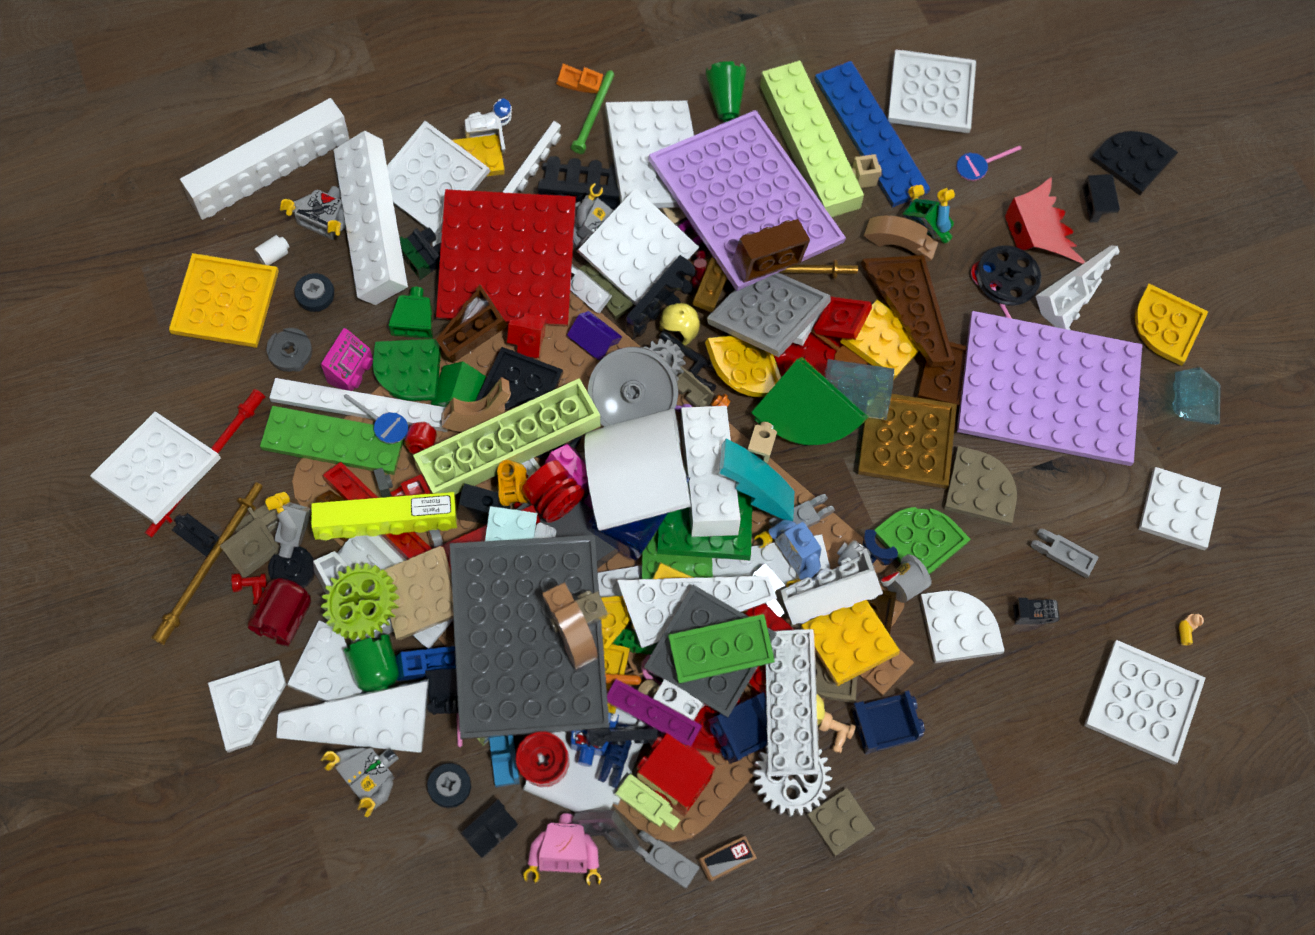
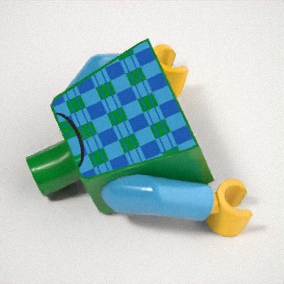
M922 185L910 187L908 194L912 202L904 211L903 216L928 228L927 235L931 238L939 239L943 244L948 243L952 239V234L949 231L954 226V222L949 217L950 206L948 201L955 197L954 191L947 188L940 190L937 193L940 204L938 201L918 199L919 196L924 195Z

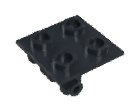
M457 669L426 670V678L429 679L428 690L430 696L428 713L433 715L458 714Z

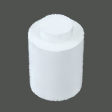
M275 235L256 247L254 251L263 265H271L288 254L287 249L289 245L283 237L279 238Z

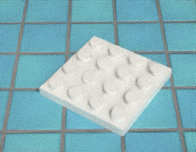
M895 50L888 121L890 123L969 133L972 120L976 60Z
M426 121L387 165L393 203L425 228L430 227L436 236L442 230L445 189L474 191L490 172L486 165Z
M635 188L577 252L633 304L637 305L679 255L688 260L699 247Z
M154 412L90 477L144 517L157 524L221 458L217 452L157 412Z
M1116 640L1113 643L1084 726L1175 765L1178 763L1205 677Z

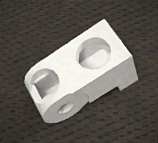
M665 679L653 698L693 721L703 705L702 702L689 695L688 692Z

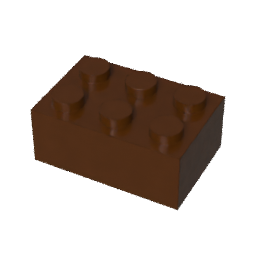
M799 219L786 220L780 225L765 227L759 232L743 235L739 239L732 263L741 280L745 283L800 264L810 238Z

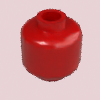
M427 422L413 423L409 426L405 438V446L413 455L434 446L437 432Z

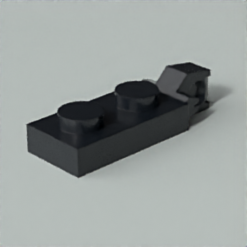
M650 726L588 729L587 744L602 747L606 742L611 741L613 745H624L626 740H634L636 744H648L649 740L657 739L658 729Z

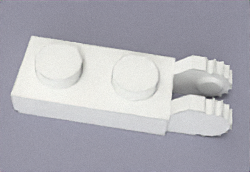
M572 264V273L575 276L571 280L570 290L596 313L600 314L612 295L584 271L579 270Z

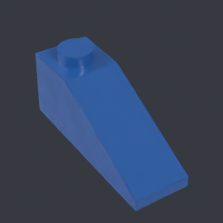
M455 646L399 653L396 656L399 670L397 681L425 678L426 670L456 668Z

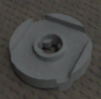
M296 328L283 329V332L273 334L266 347L271 364L277 369L287 372L303 370L304 366L310 361L313 351L307 335ZM290 346H293L294 352L287 354L284 349H289Z

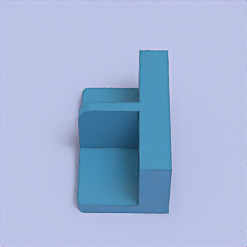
M514 736L489 738L495 786L502 787L520 784Z

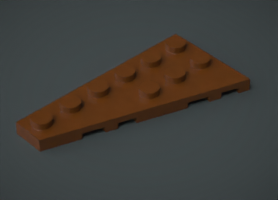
M925 256L862 259V267L931 367L952 366L954 357Z

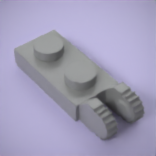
M822 494L811 501L808 500L794 507L793 522L796 524L804 522L809 528L819 523L821 519L831 515L835 509L833 506H828L816 513L814 507L823 504L828 499L826 494ZM777 516L770 519L769 524L771 528L783 521V519Z
M1041 528L1038 530L1037 535L1039 538L1052 543L1050 547L1041 541L1034 540L1031 543L1033 549L1041 554H1047V557L1081 576L1089 577L1099 558L1098 556L1060 535H1055Z
M641 830L638 834L639 837L652 845L653 849L650 853H647L638 845L637 849L632 851L645 859L647 864L684 889H687L700 867L659 839L657 841L654 837Z

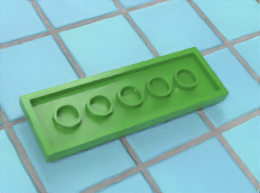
M272 406L260 448L264 451L333 464L342 462L345 466L370 471L383 468L384 473L395 475L404 439L398 443L387 444L376 437L374 425Z

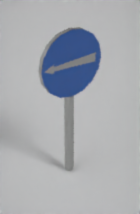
M344 395L345 399L376 420L374 432L380 441L394 444L406 437L408 424L402 415L389 412L378 417L349 395Z

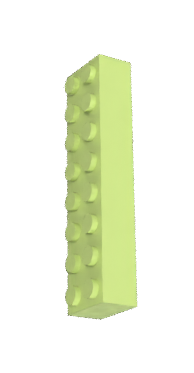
M801 61L763 71L760 82L761 90L800 174L831 217L860 209L864 194Z
M579 378L414 454L415 464L431 494L454 492V495L462 492L464 483L475 486L498 475L497 468L504 460H511L522 464L600 427V413Z

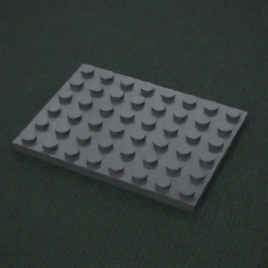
M595 535L450 543L460 739L609 728L601 620L588 626L597 649V659L575 670L564 649L563 637H561L559 631L555 633L551 626L550 619L553 618L552 613L542 596V593L563 583L566 584L574 601L578 600L577 596L587 591H591L592 594L597 591L599 593Z

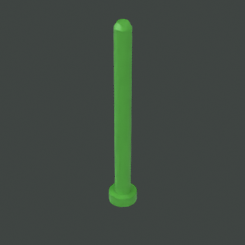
M611 70L606 72L580 135L571 145V149L575 153L583 154L586 150V139L614 77V73Z

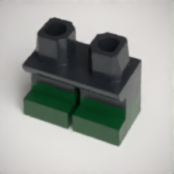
M430 227L421 232L416 228L410 236L399 238L402 257L420 280L440 267L441 242L434 247L430 245V243L437 240L435 233Z

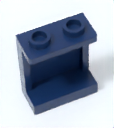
M909 690L904 691L901 695L865 704L864 701L854 703L851 711L865 754L920 741L925 732L924 723L921 718L918 719L916 713L918 709L915 697L911 696Z
M765 692L735 706L728 718L719 714L708 720L710 731L717 738L721 746V754L724 759L728 760L729 764L737 762L768 745L767 696Z

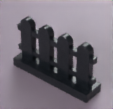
M557 156L549 157L547 163L543 162V170H546L545 179H540L538 186L539 195L575 196L576 203H582L585 196L590 194V185L596 183L592 189L593 193L597 194L601 187L603 192L600 196H595L594 200L600 199L613 210L621 204L614 163L610 165V169L602 168V163L599 160H593L590 162L589 167L581 166V161L578 158H572L569 160L568 165L560 164V158ZM559 171L567 172L566 181L558 180ZM580 174H588L587 183L579 182ZM601 176H609L608 185L600 184Z

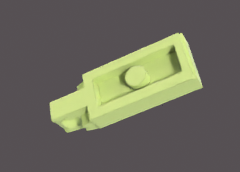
M631 774L628 775L615 793L618 798L659 827L664 823L673 830L680 821L670 813L673 808L669 805L668 801Z

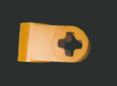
M511 460L502 461L497 468L498 496L503 506H509L513 502L527 503L528 501L521 492L523 485L527 481L526 468L523 464ZM513 468V469H514L513 474L510 475V471H511V469Z

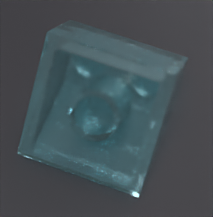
M1201 367L1175 372V381L1173 382L1175 400L1172 404L1174 412L1186 421L1214 425L1220 424L1221 384Z

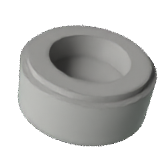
M439 530L427 531L432 549L443 545Z

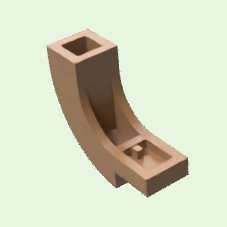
M563 583L542 593L564 640V649L575 670L596 660L598 654L592 634L566 584Z

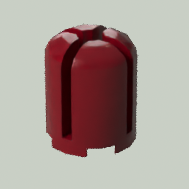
M273 579L267 584L248 621V629L260 637L264 635L276 640L275 644L289 647L311 605L310 594L306 589L293 581Z

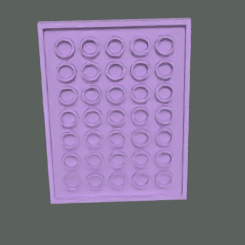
M756 110L649 154V162L736 291L780 272L777 271L743 283L732 260L739 239L747 233L753 234L765 227L780 225L786 220L799 219L810 238L802 261L844 243L846 239Z
M972 311L968 329L957 432L1131 466L1134 463L1142 344Z

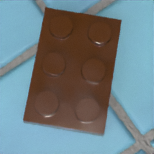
M949 342L954 357L953 365L931 367L926 360L917 398L957 404V409H959L967 346Z

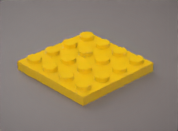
M192 253L169 327L170 333L257 348L278 276V267Z

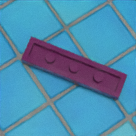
M618 679L614 681L607 694L608 704L646 725L658 729L657 731L665 735L666 733L670 734L682 744L692 746L702 725Z

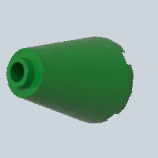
M733 61L714 63L711 65L710 70L706 68L705 76L718 118L726 123L739 117L746 78V66L740 63V66H735Z

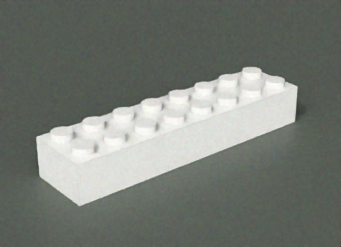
M329 98L182 177L180 181L189 202L203 220L215 215L216 212L225 207L232 206L243 197L252 195L254 191L270 185L276 179L287 176L298 167L307 165L311 160L325 155L331 149L350 140L344 115L333 100Z
M363 131L334 149L357 298L377 305L406 289L408 285L382 139L367 131Z

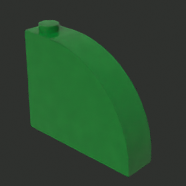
M803 357L793 363L751 412L755 416L754 419L757 423L769 422L780 437L804 445H822L840 440L860 427L869 418L868 415Z

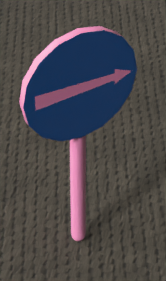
M1021 146L986 160L977 153L964 154L957 162V171L966 180H980L987 173V163L1020 150Z

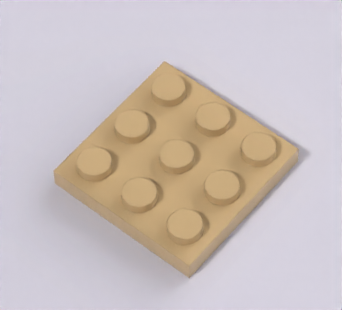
M439 546L384 570L388 573L387 576L394 580L392 584L398 588L393 593H396L399 599L393 602L399 608L392 609L391 612L395 615V618L390 617L396 639L402 640L454 618L452 575L443 547Z

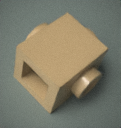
M876 154L855 157L852 171L860 187L877 186L882 171Z

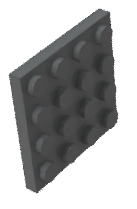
M693 584L645 664L644 669L688 692L689 695L728 718L757 667L679 684L669 635L744 619L749 616ZM767 628L770 642L772 643L777 633Z

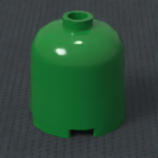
M381 635V640L374 642L370 637L349 645L350 649H344L353 680L361 691L386 690L397 681L399 670L389 635Z

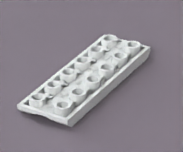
M381 534L374 537L367 535L350 538L337 553L353 570H355L356 563L361 565L362 568L365 563H368L371 568L376 565L381 571L406 561ZM375 584L369 587L370 591L375 588ZM454 618L413 636L421 644L431 648Z
M814 630L774 631L777 635L771 646L775 663L766 664L769 776L819 774Z

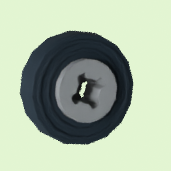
M307 274L295 286V298L298 304L307 311H322L333 302L335 296L334 286L330 279L322 274Z
M452 763L443 764L435 768L430 774L427 783L428 794L432 801L444 808H454L463 804L469 797L472 788L471 779L467 771L460 765Z

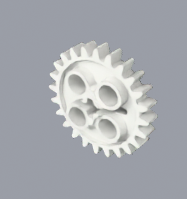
M767 745L765 747L767 754L760 752L758 755L762 762L756 761L754 763L759 770L752 773V775L759 777V780L755 781L753 785L761 786V789L756 794L765 795L762 803L770 801V810L777 806L779 807L778 812L780 815L786 809L789 817L793 815L794 810H796L798 816L803 815V808L810 813L812 811L811 804L816 808L819 807L818 799H826L822 791L830 790V787L825 782L832 780V777L825 775L826 772L831 770V767H824L823 765L828 759H820L819 757V774H813L814 783L812 784L805 781L804 775H796L795 779L791 781L788 779L789 775L781 776L779 781H775L769 776ZM801 786L807 790V793L802 791ZM789 787L797 792V797L794 800L786 795V789Z

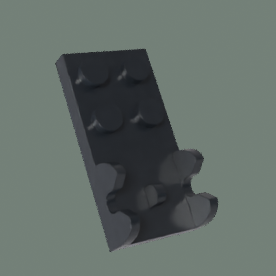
M679 255L627 315L626 335L632 340L637 336L643 335L647 329V324L658 317L660 309L664 304L669 306L681 303L674 292L680 291L683 294L693 293L691 283L685 279V275H695V268L689 260Z

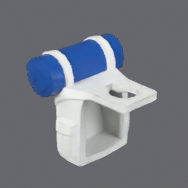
M498 99V102L493 106L492 112L482 115L480 112H475L468 115V118L464 120L466 138L499 134L502 154H505L502 126L507 125L511 120L512 107L506 99Z

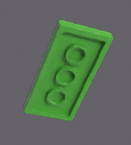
M764 614L669 635L679 684L775 663Z

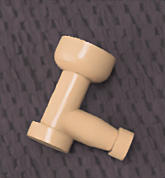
M825 712V717L818 729L821 731L832 729L838 732L832 751L841 753L846 738H852L856 726L853 724L849 726L835 721L830 713Z

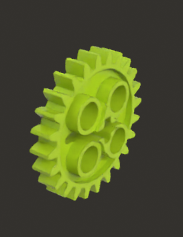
M356 563L355 570L346 566L347 573L344 574L338 571L340 578L338 580L331 578L334 585L325 587L329 594L322 595V598L327 603L322 604L321 607L328 611L323 614V617L329 619L326 624L331 628L333 627V631L337 634L340 633V636L345 639L349 636L351 640L355 641L358 636L361 640H364L366 634L374 638L375 630L382 633L381 626L383 624L390 626L387 620L388 617L395 618L391 610L399 608L393 602L399 599V596L393 593L398 588L392 584L394 580L387 576L388 573L383 569L380 571V568L376 565L371 568L368 563H365L362 568L361 565ZM375 584V588L368 593V588ZM352 588L351 593L345 596L346 591ZM376 607L374 614L369 616V611ZM353 611L352 616L346 619L347 613Z

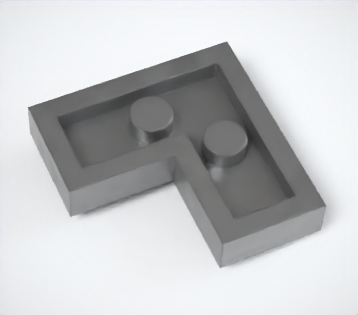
M615 810L576 813L572 820L574 824H581L584 828V833L590 836H605L616 851L636 850L639 841Z

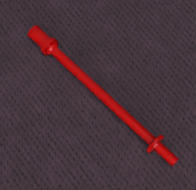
M253 389L245 402L239 404L237 416L211 447L212 450L219 453L243 421L255 415L254 411L266 398L263 393ZM182 499L157 524L152 522L145 531L148 537L153 538L164 522L169 524L173 522L170 515Z

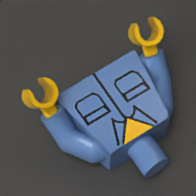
M783 520L770 528L769 532H762L754 538V540L758 538L763 539V545L759 548H764L775 539L774 541L798 574L799 579L788 581L786 587L807 577L813 578L821 568V546L804 522L796 524L790 520Z

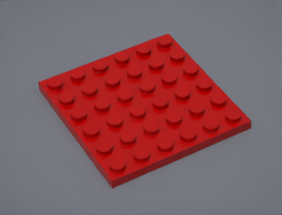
M445 189L436 318L443 320L455 318L462 310L465 302L469 301L476 292V288L481 285L506 323H509L510 320L521 319L525 313L547 317L546 325L568 326L576 197Z

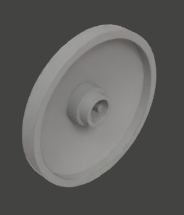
M624 347L609 353L596 365L589 380L588 394L600 413V423L607 427L674 408L675 410L678 401V382L671 366L659 354L642 347Z

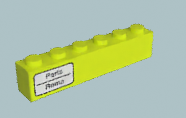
M454 492L312 503V530L315 540H330L343 537L354 538L367 535L374 537L380 534L399 535L404 532L423 533L429 530L447 531L457 528Z

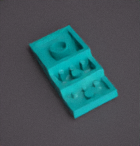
M726 438L721 445L719 473L735 480V489L751 496V505L783 520L793 521L795 491L765 461Z

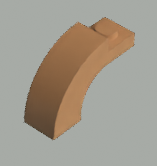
M897 216L870 218L864 237L879 247L883 245L902 246L916 255H924L926 262L933 260L938 244L936 240L927 235L928 228L915 221Z
M501 377L486 397L475 402H464L453 398L442 412V427L464 432L505 413V403H507L511 395L509 381Z

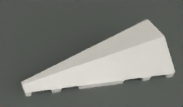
M1109 246L1038 294L1036 298L1041 315L1055 327L1071 330L1069 326L1073 320H1078L1080 316L1079 310L1091 299L1102 281L1101 275L1104 270H1109L1111 266L1109 262L1112 257L1119 254L1118 246Z

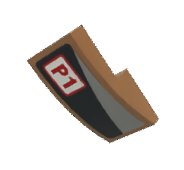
M746 836L700 858L699 862L709 882H712L737 868L753 862L757 858Z

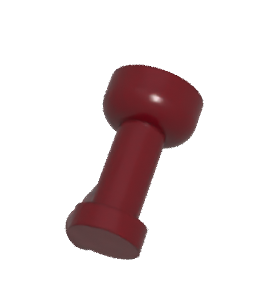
M703 251L697 252V259L694 261L696 275L692 278V287L697 291L707 267L705 252Z

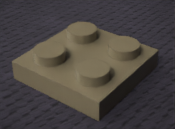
M259 517L220 545L243 578L249 576L270 560L274 554H277L280 546L274 541L275 539Z
M848 788L806 815L834 857L875 830Z

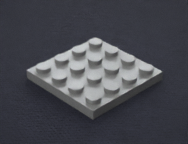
M776 273L741 290L736 291L735 289L707 317L709 325L779 357L831 302L830 295L783 274Z

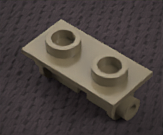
M680 366L684 372L677 374L679 378L677 381L678 392L683 395L689 391L690 393L686 396V399L695 407H709L714 393L711 392L708 386L703 385L690 371Z

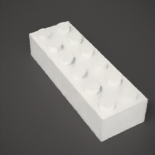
M727 406L683 407L681 409L680 426L684 466L691 503L689 507L692 537L738 535L740 513L737 490L735 489L736 481L719 473L721 445L726 438L731 441Z

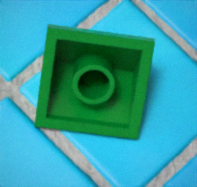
M463 361L443 366L438 381L437 400H432L431 405L447 407L453 398L464 402H475L486 380V376Z

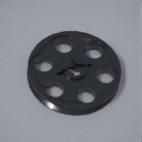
M1003 245L988 250L982 256L976 270L977 282L981 290L992 300L1004 305L1014 306L1028 302L1036 294L1041 284V271L1037 262L1027 252L1014 246ZM997 254H1004L1007 260H1000ZM1017 261H1025L1028 267L1019 266ZM983 266H991L994 272L985 271ZM1025 278H1030V279H1032L1033 282H1034V285H1033V286L1027 285V284L1025 283L1024 279H1025ZM990 284H997L1000 290L995 291L991 289ZM1010 290H1017L1021 297L1012 296Z

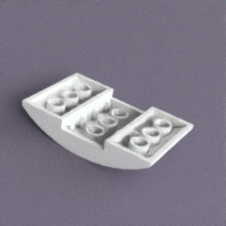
M674 408L586 433V470L599 531L691 506L686 473L682 463L679 445L680 437Z

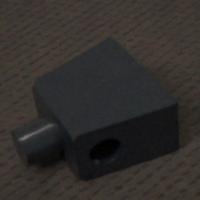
M464 483L456 516L458 520L488 524L490 506L511 509V505L503 506L501 503H498L499 496L497 492Z

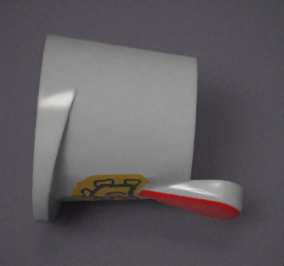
M907 554L901 559V565L891 575L881 579V584L886 586L889 591L897 592L896 600L905 603L930 587L931 578L923 563L915 556Z

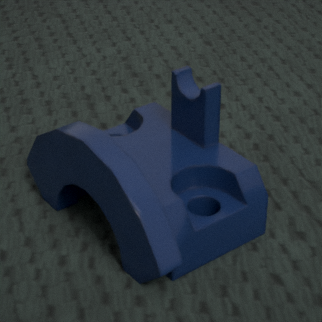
M871 529L865 530L862 545L871 553L872 564L878 560L884 566L890 565L898 557L897 548L894 546L888 549L880 548L875 542L877 532Z

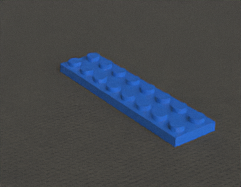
M852 61L816 74L814 80L861 156L876 154L882 171V175L877 183L892 208L912 200L908 194L910 187L922 185L924 194L929 193V185Z

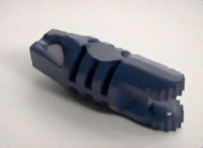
M619 724L618 727H632V726H630V725H628V724ZM626 740L624 745H613L611 741L609 742L605 759L597 778L598 781L605 782L611 768H613L609 785L613 788L618 787L632 741Z

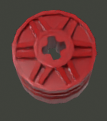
M558 460L548 462L535 471L527 479L521 490L522 494L532 505L538 504L537 511L543 514V518L547 523H552L565 516L579 503L585 493L584 489L577 485V481L574 478L568 479L569 472Z
M535 732L527 736L520 743L516 753V764L521 775L530 784L538 787H551L559 783L566 776L570 765L569 753L564 742L556 735L549 732ZM541 755H543V757H550L548 759V766L545 767L543 764H541L540 766L538 765V763L540 762L539 757Z

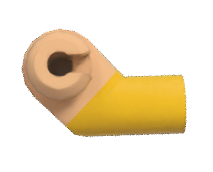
M1190 614L1180 622L1181 645L1193 644L1192 632L1203 624V617L1200 614Z

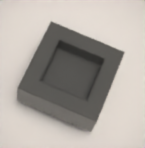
M383 468L374 470L382 498L391 497L389 488H393L390 474L385 475Z

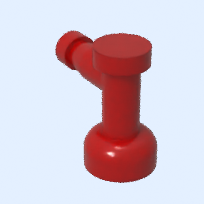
M238 573L232 574L233 593L242 591L243 587L252 586L253 605H257L262 596V588L267 586L266 573L257 577L242 578Z

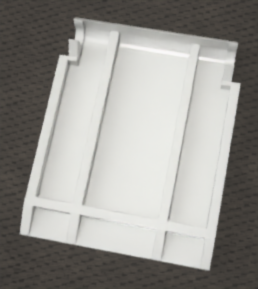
M616 709L615 714L619 715L617 727L619 724H628L632 727L639 724V720ZM572 731L552 733L564 742L569 753L570 765L567 774L559 783L551 787H538L526 781L524 791L577 813L608 811L612 809L613 804L618 805L620 798L615 793L628 775L632 773L643 744H636L634 740H630L632 744L627 761L624 764L625 767L617 788H613L609 785L613 768H611L605 782H600L597 779L605 756L594 755L592 767L581 766L577 764L580 752L571 749ZM541 755L539 757L540 762L538 763V765L540 766L541 764H543L545 767L548 766V759L550 757H543V755Z

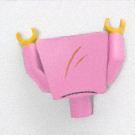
M570 814L560 815L559 823L548 824L547 830L541 832L532 842L528 860L530 868L524 873L525 881H528V874L532 871L536 874L535 883H537L540 879L539 871L587 873V869H589L586 883L590 886L589 877L593 874L598 877V885L601 883V876L597 873V868H599L598 848L591 836L584 833L583 826L572 822L574 816Z

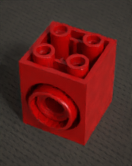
M666 733L663 738L659 736L651 747L653 750L650 753V757L644 756L638 764L637 779L668 801L674 810L685 817L713 778L716 767L710 764L695 748L682 744Z

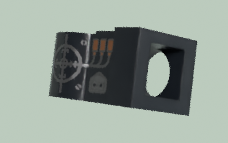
M1019 597L1013 604L1015 624L1055 623L1060 620L1057 600H1028V598Z

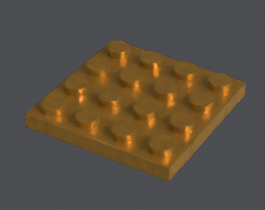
M869 390L865 412L869 418L864 422L858 474L947 489L949 485L957 404Z

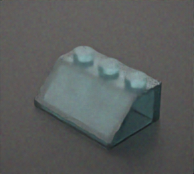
M828 359L824 377L868 415L869 418L887 419L895 369Z

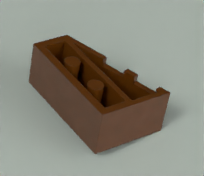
M479 285L469 301L465 302L462 310L450 321L436 340L447 357L455 363L507 328L508 324L485 290Z

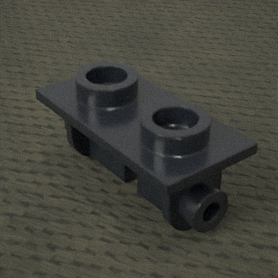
M190 514L177 515L174 519L176 525L172 531L207 557L219 536Z

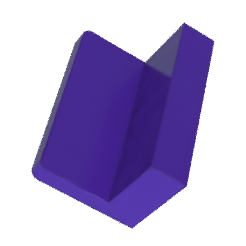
M590 311L579 314L568 332V337L598 360H602L609 348L618 344L622 338L620 334Z

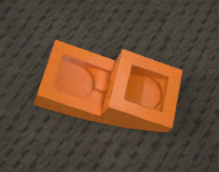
M562 64L556 84L576 91L598 93L603 74L586 67L580 71Z

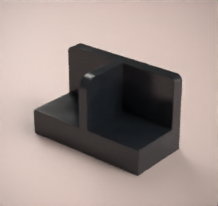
M1088 175L1082 187L1090 223L1098 222L1104 213H1118L1120 206L1113 175Z
M498 799L461 832V835L481 858H484L518 827V823L506 811L505 806Z

